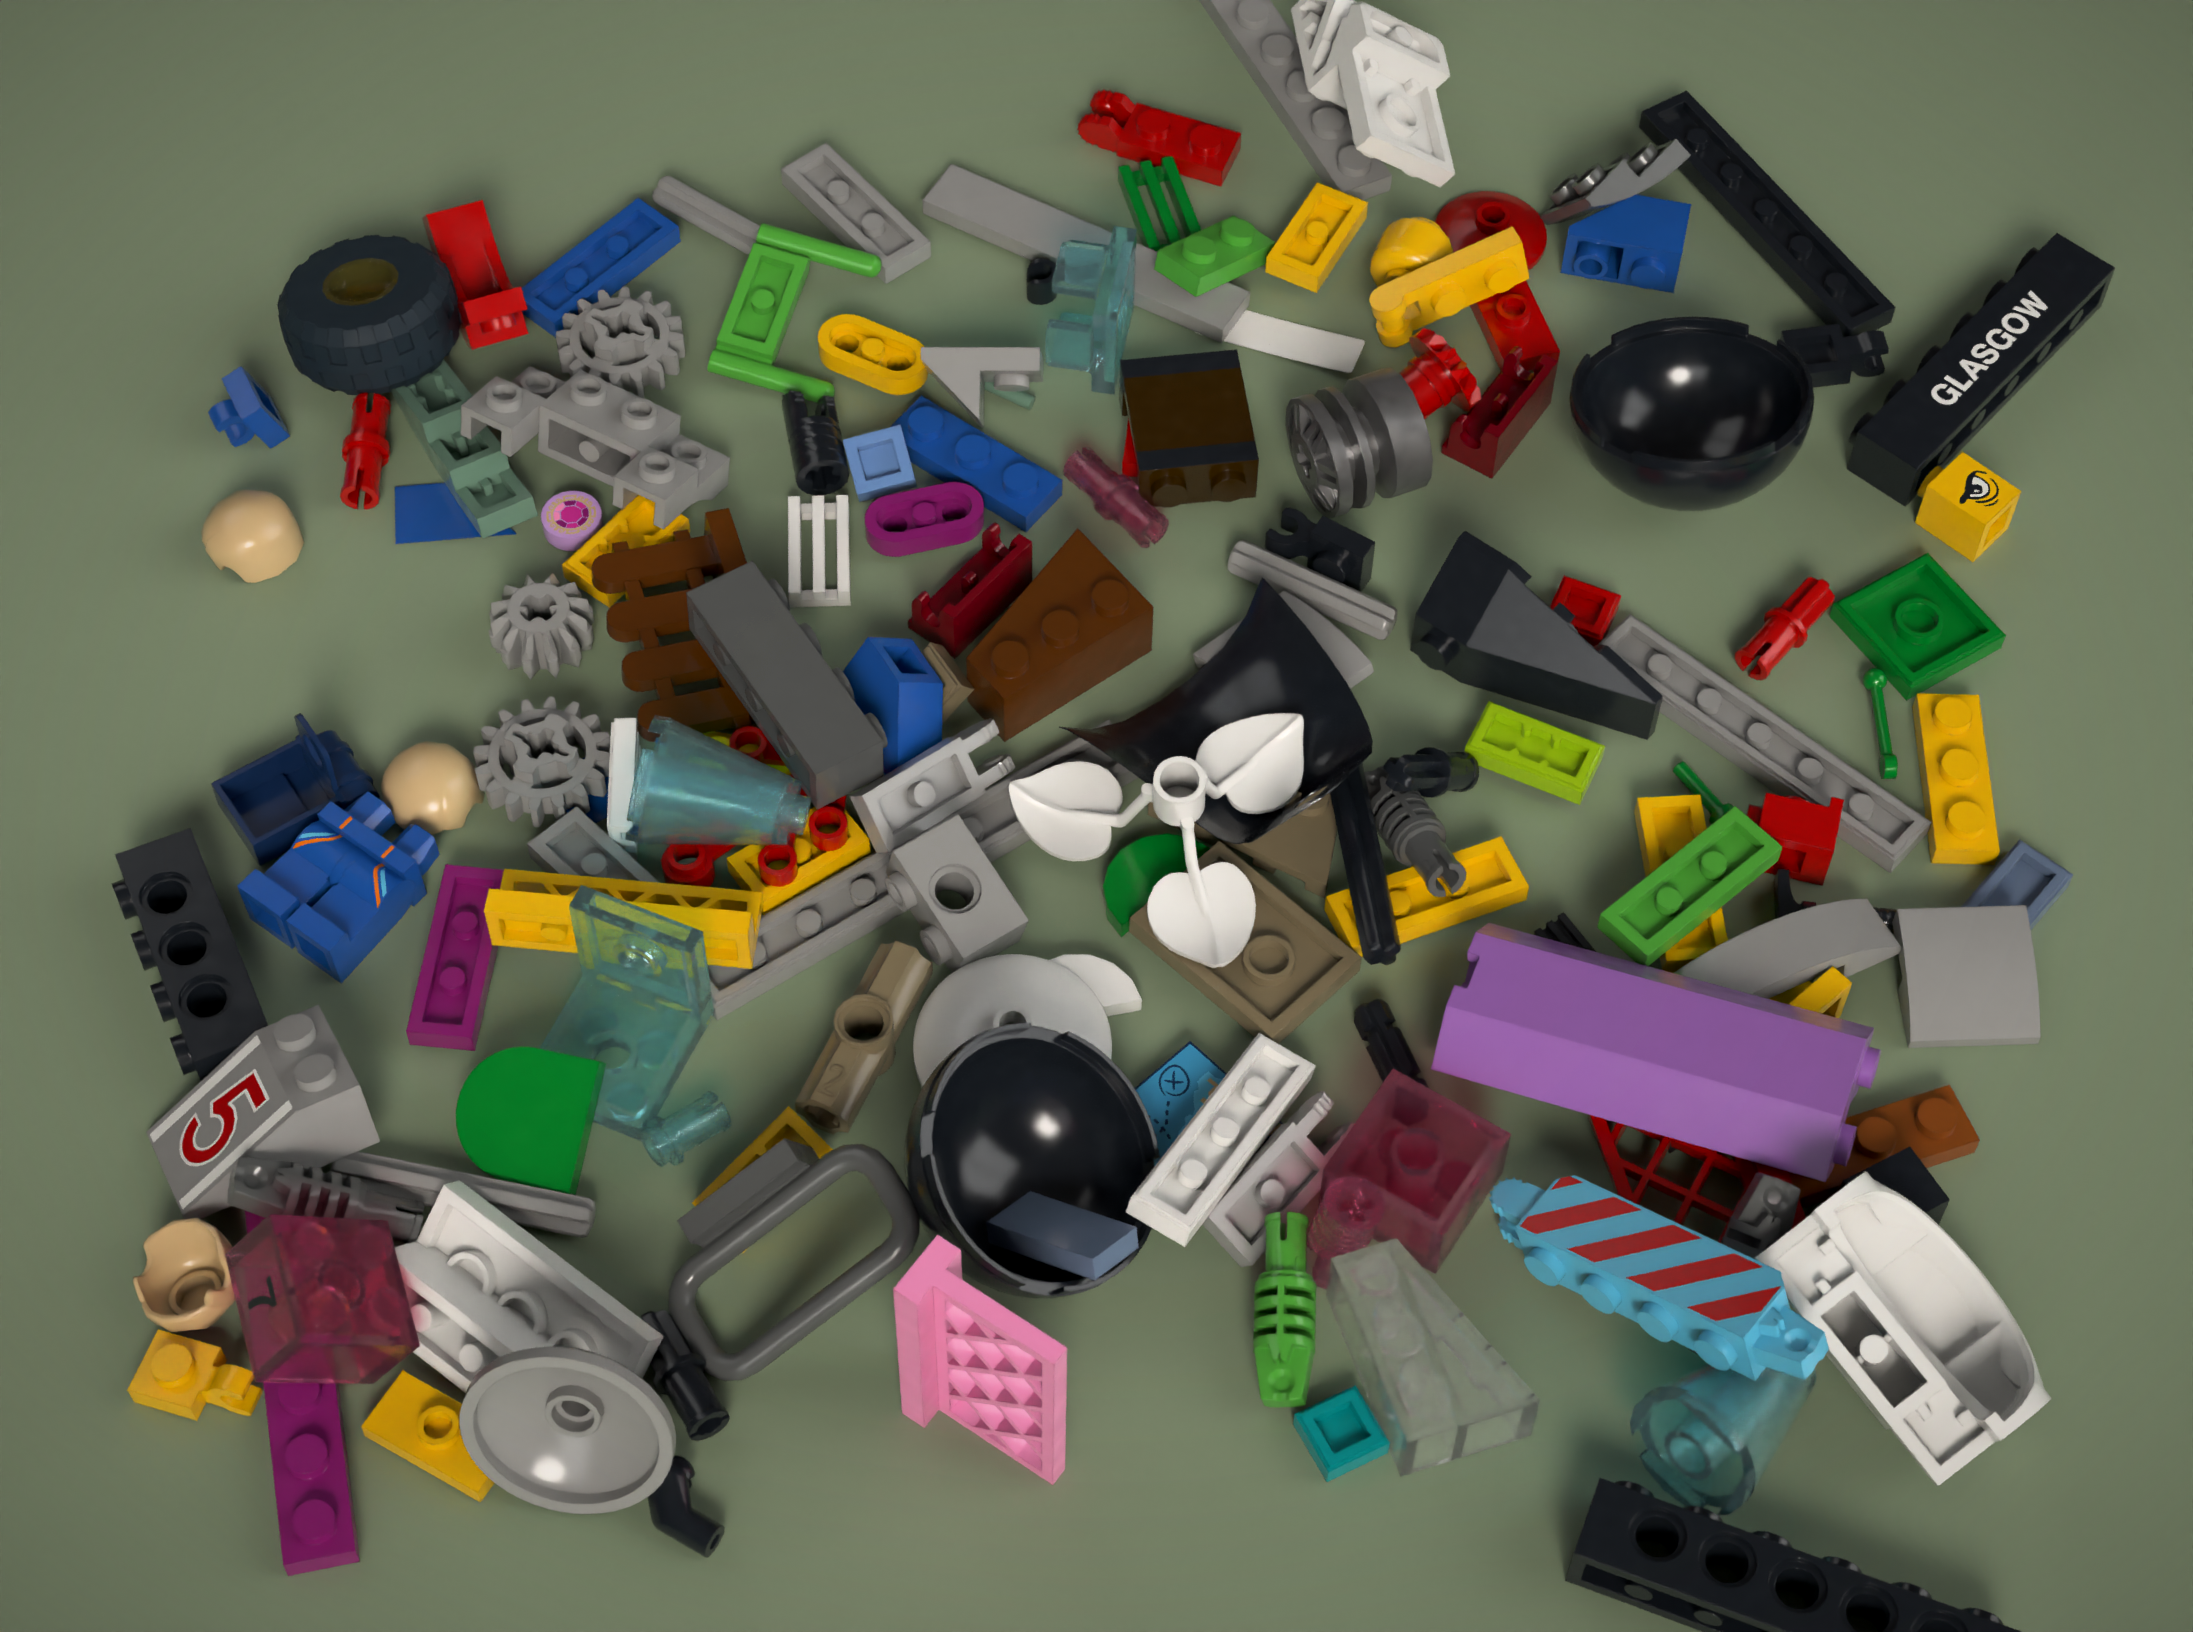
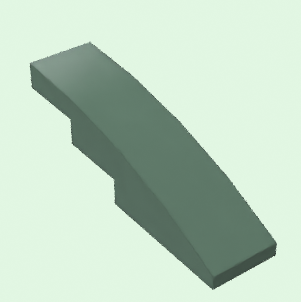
M444 359L435 371L427 373L418 382L407 387L402 386L391 390L435 469L483 539L538 516L533 496L510 468L507 455L501 453V443L491 430L486 426L471 440L461 435V405L473 395Z

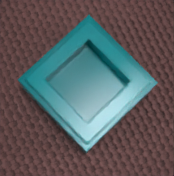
M1356 1385L1294 1414L1293 1426L1326 1482L1373 1461L1389 1451L1390 1442Z

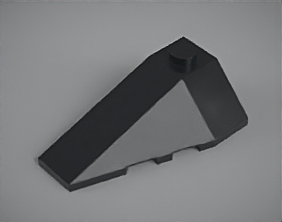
M1464 531L1457 538L1415 614L1410 651L1418 655L1421 661L1434 670H1441L1461 683L1648 740L1655 732L1663 696L1609 646L1601 644L1592 646L1570 623L1575 615L1564 605L1559 603L1552 610L1525 585L1532 576L1518 563L1469 532Z

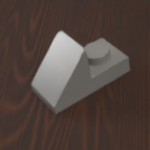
M921 347V361L927 372L982 428L984 427L985 382H994V389L1009 392L1029 390V382H1043L1044 359L1040 347Z

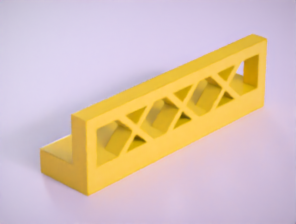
M504 869L500 889L489 888L484 914L493 946L752 969L764 901L763 892Z

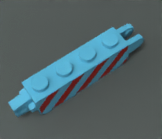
M1576 1175L1555 1179L1546 1191L1529 1182L1523 1183L1522 1179L1516 1180L1515 1177L1499 1181V1184L1493 1185L1494 1189L1490 1191L1491 1197L1489 1199L1492 1208L1500 1216L1498 1218L1500 1222L1498 1226L1503 1239H1507L1509 1244L1513 1242L1515 1247L1523 1251L1525 1266L1536 1279L1548 1286H1557L1559 1284L1582 1295L1591 1306L1606 1314L1616 1312L1638 1323L1650 1336L1659 1341L1669 1342L1673 1340L1697 1352L1706 1363L1718 1370L1727 1371L1732 1369L1756 1381L1767 1367L1805 1380L1829 1350L1825 1332L1790 1309L1781 1271Z

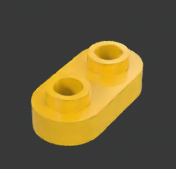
M854 314L834 316L824 322L819 329L818 349L820 360L828 369L892 395H905L915 392L924 385L928 378V372L921 361V347H924V345L913 337Z

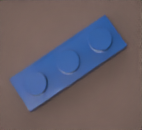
M637 198L522 287L528 308L522 311L523 315L556 338V331L564 330L562 321L564 313L579 315L578 300L584 299L591 304H595L598 302V291L603 289L611 297L681 242L679 226Z
M920 396L890 426L901 425L911 463L944 483L961 482L972 486L982 496L985 508L1024 532H1027L1062 496V479L923 396Z

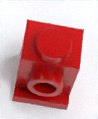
M1766 793L1762 807L1749 804L1746 816L1783 846L1779 860L1764 873L1776 875L1778 869L1789 870L1790 879L1823 886L1835 849L1844 799L1831 797L1827 807L1810 803L1797 796H1779Z

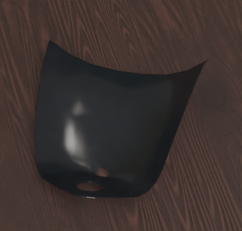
M1261 578L1246 616L1223 649L1188 681L1165 698L1122 722L1094 729L1059 727L1089 742L1145 783L1153 784L1154 772L1160 763L1175 756H1184L1196 760L1199 747L1211 733L1225 725L1264 714H1301L1304 720V772L1301 786L1298 790L1301 795L1294 801L1274 812L1247 814L1235 809L1230 804L1226 794L1219 799H1212L1205 793V808L1195 823L1218 839L1233 844L1253 842L1319 801L1343 782L1372 753L1373 745L1368 723L1347 682L1309 629L1264 578ZM1326 787L1321 793H1319L1313 799L1297 807L1309 796L1319 791L1320 789Z

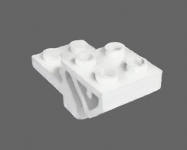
M1299 0L1291 8L1308 91L1320 100H1328L1347 109L1352 130V140L1355 148L1362 154L1401 169L1408 176L1418 177L1438 187L1443 186L1455 175L1436 94V89L1450 77L1443 44L1438 38L1363 1Z

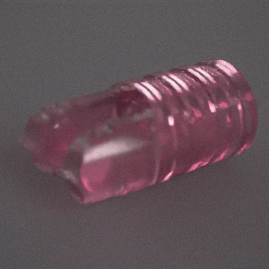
M1346 1176L1332 1182L1325 1192L1308 1228L1307 1247H1309L1310 1251L1314 1250L1318 1254L1314 1263L1315 1267H1312L1313 1280L1316 1281L1318 1287L1329 1290V1292L1344 1286L1353 1275L1385 1214V1201L1381 1192L1373 1183L1361 1177Z

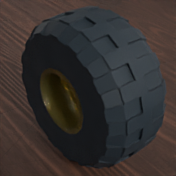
M365 235L363 238L345 239L336 242L335 245L324 250H318L310 255L309 259L302 265L299 264L291 273L277 304L281 332L297 370L323 388L333 392L336 390L342 391L347 395L388 393L392 389L402 386L407 387L418 382L427 373L435 371L441 365L444 357L449 355L460 335L459 329L460 324H462L456 289L446 264L438 258L437 254L417 242L412 243L404 237L394 235L392 237Z

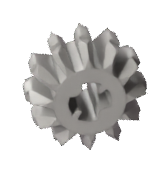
M552 573L543 583H536L527 574L524 587L519 589L504 585L502 600L491 603L489 613L491 645L495 648L496 653L501 654L502 662L506 664L508 670L523 666V671L531 680L540 669H548L557 678L561 664L579 667L580 659L582 658L581 651L592 649L594 640L592 623H594L593 609L588 604V600L582 598L581 591L577 588L575 582L560 586V581Z

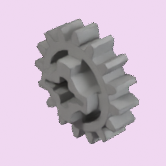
M622 287L619 296L616 298H610L604 289L599 290L597 303L591 304L584 299H580L577 301L579 315L564 313L562 316L564 330L556 331V341L562 373H569L570 378L579 370H582L626 391H632L633 394L644 399L645 386L650 384L656 389L663 390L665 388L664 373L678 375L680 372L679 358H684L686 355L680 316H672L671 306L667 300L653 306L652 292L646 290L638 299L631 298L628 287ZM583 349L588 350L589 356L584 352Z
M548 697L543 709H534L532 703L525 699L521 701L522 713L514 716L504 709L498 712L501 724L499 729L491 726H484L481 733L484 745L474 747L473 751L477 766L475 774L480 791H486L488 804L492 809L505 805L509 821L515 822L525 812L531 814L533 827H540L546 814H554L555 819L559 820L567 814V809L576 806L586 814L590 811L588 795L604 797L607 793L605 777H609L610 736L608 732H601L599 717L596 714L582 719L579 703L573 701L562 711L557 710L555 697ZM576 743L585 752V759L579 758L578 748L574 747ZM504 763L509 765L511 775H514L512 780L503 771Z

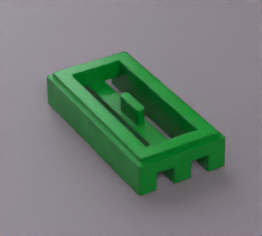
M1172 156L1161 158V166L1153 167L1151 160L1140 162V170L1131 171L1129 164L1118 166V182L1143 246L1158 252L1159 249L1181 240L1160 182L1165 183L1185 237L1201 231ZM1145 185L1167 244H1159L1139 192V186Z

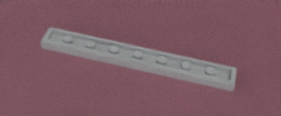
M1108 719L1107 721L1101 723L1100 725L1094 728L1110 725L1112 723ZM1077 737L985 789L986 794L916 837L959 814L989 861L993 862L1031 840L1019 824L1009 796V783L1011 781L1030 777L1054 765L1076 761L1091 762L1104 767L1117 779L1121 787L1138 777L1089 742ZM892 851L890 853L874 852L761 916L752 969L681 963L683 976L715 1019L719 1020L903 914L904 912L893 902L885 885V878L888 877L885 872Z

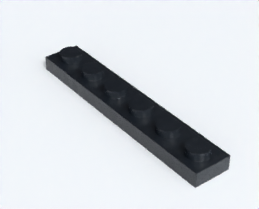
M1687 90L1642 111L1639 128L1656 146L1674 139L1681 143L1691 156L1678 169L1826 325L1839 324L1843 337L1877 330L1891 323L1896 307Z

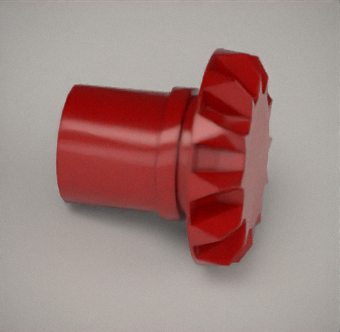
M1427 328L1421 329L1409 338L1415 356L1408 361L1407 367L1400 371L1399 374L1414 393L1424 420L1440 407L1444 409L1451 401L1460 409L1467 412L1470 411L1481 400V392L1477 385V379L1467 368V363L1459 357L1455 348H1451L1443 336L1437 335L1433 330Z

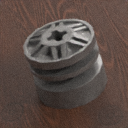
M1382 368L1347 380L1343 388V394L1335 387H1325L1319 389L1315 396L1313 394H1305L1290 399L1286 408V432L1291 456L1306 493L1315 508L1325 517L1335 518L1347 514L1351 507L1364 508L1370 506L1375 497V492L1382 498H1393L1427 486L1432 477L1433 466L1429 433L1414 393L1404 378L1393 368Z

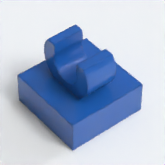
M242 366L222 378L231 399L215 404L208 414L215 429L219 433L225 430L230 443L234 447L247 443L255 434L270 449L290 437L271 395Z

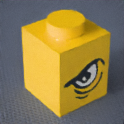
M1962 452L1945 469L1936 466L1922 482L1918 490V496L1922 498V502L1915 523L1971 562H1974L2009 528L2021 490Z

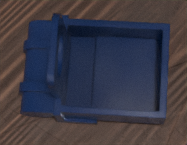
M301 713L294 716L299 735L295 737L296 740L211 783L219 807L259 866L286 853L297 836L307 826L319 821L317 814L330 801L345 810L367 791L380 799L379 793L373 786V779L366 770L361 769L354 759V752L348 743L342 741L337 733L332 730L316 735Z

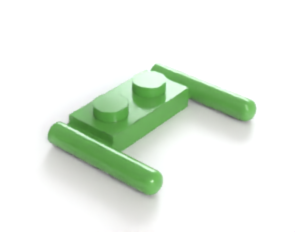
M762 223L758 230L756 243H753L718 334L716 348L710 355L708 372L784 394L790 390L803 393L805 400L818 403V400L823 395L834 397L835 388L832 383L775 367L774 363L808 276L811 261L873 278L881 270L882 263L880 258L874 254Z

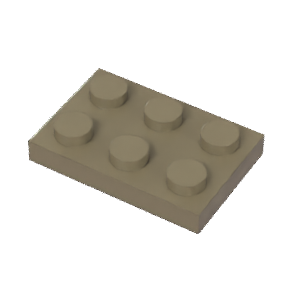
M1218 841L1198 859L1200 870L1218 862L1234 864L1246 875L1255 894L1256 912L1254 926L1242 952L1226 966L1216 968L1208 967L1176 954L1164 946L1154 935L1147 916L1148 903L1130 917L1129 932L1251 1035L1256 1037L1258 1033H1261L1279 1044L1360 971L1362 957Z

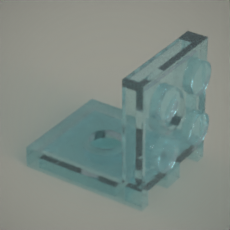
M581 885L569 905L582 977L540 1046V1049L595 1060L601 1051L611 1047L626 1050L630 1057L623 1065L613 1069L605 1068L593 1122L642 1142L714 1016L703 931Z

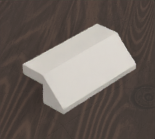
M460 1180L443 1185L417 1241L382 1252L356 1306L464 1393H466L474 1377L489 1363L506 1354L536 1347L559 1346L591 1351L615 1360L642 1379L658 1349L657 1347L664 1337Z

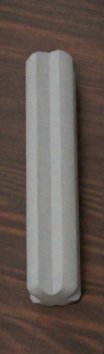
M664 176L659 180L652 194V199L656 204L743 253L750 254L753 243H756L759 225L671 176Z
M1238 541L1230 553L1228 559V570L1230 573L1259 585L1261 578H1264L1278 594L1285 590L1317 612L1376 639L1385 640L1396 624L1398 610L1394 606L1249 541Z

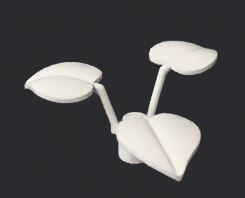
M1296 713L1264 714L1242 719L1219 728L1203 741L1199 747L1196 760L1184 756H1175L1160 763L1154 772L1153 784H1143L1141 794L1121 814L1118 813L1123 804V794L1117 779L1104 767L1082 761L1054 765L1030 777L1011 781L1009 783L1011 804L1019 824L1035 844L1054 857L1074 862L1095 859L1106 853L1111 844V826L1125 827L1149 802H1153L1154 811L1163 822L1172 826H1180L1188 873H1171L1156 883L1148 899L1147 916L1149 925L1157 939L1176 954L1211 968L1224 967L1242 952L1250 938L1255 921V894L1246 875L1234 864L1218 862L1200 870L1197 859L1194 822L1200 818L1204 811L1205 793L1212 799H1219L1226 794L1227 799L1235 809L1247 814L1270 813L1288 804L1297 794L1304 772V720L1301 714Z

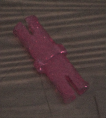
M1082 448V454L1087 460L1078 450L1074 452L1065 463L1063 469L1064 476L1091 498L1095 503L1094 510L1105 520H1113L1119 524L1142 548L1150 547V541L1145 535L1153 544L1159 542L1168 529L1169 521L1166 516L1140 496L1136 491L1138 490L1137 484L1127 475H1118L1091 448Z

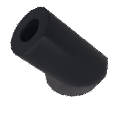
M674 1455L667 1477L657 1490L647 1497L651 1520L659 1531L707 1558L719 1545L725 1527L692 1508L690 1496L692 1482L690 1479L695 1476L694 1468L684 1457Z

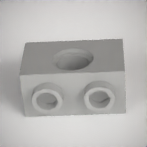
M959 814L892 851L885 872L888 876L885 878L887 891L901 911H911L922 928V931H920L921 942L930 958L937 965L945 963L952 974L971 962L995 956L1020 941L1029 920ZM941 890H953L964 898L967 906L956 910L946 908L938 901L935 893Z

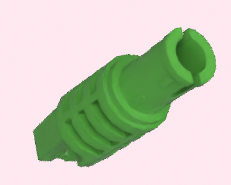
M1274 1212L1265 1216V1272L1258 1276L1254 1286L1253 1353L1255 1354L1260 1398L1264 1406L1276 1408L1300 1407L1306 1405L1315 1355L1316 1283L1313 1282V1277L1306 1273L1309 1218L1301 1213L1287 1212L1286 1238V1224L1281 1222V1212Z

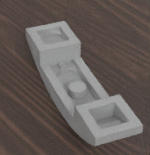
M1867 898L1849 899L1816 905L1759 925L1716 946L1674 973L1769 999L1823 975L1832 966L1845 977H1849L1900 954L1901 946Z

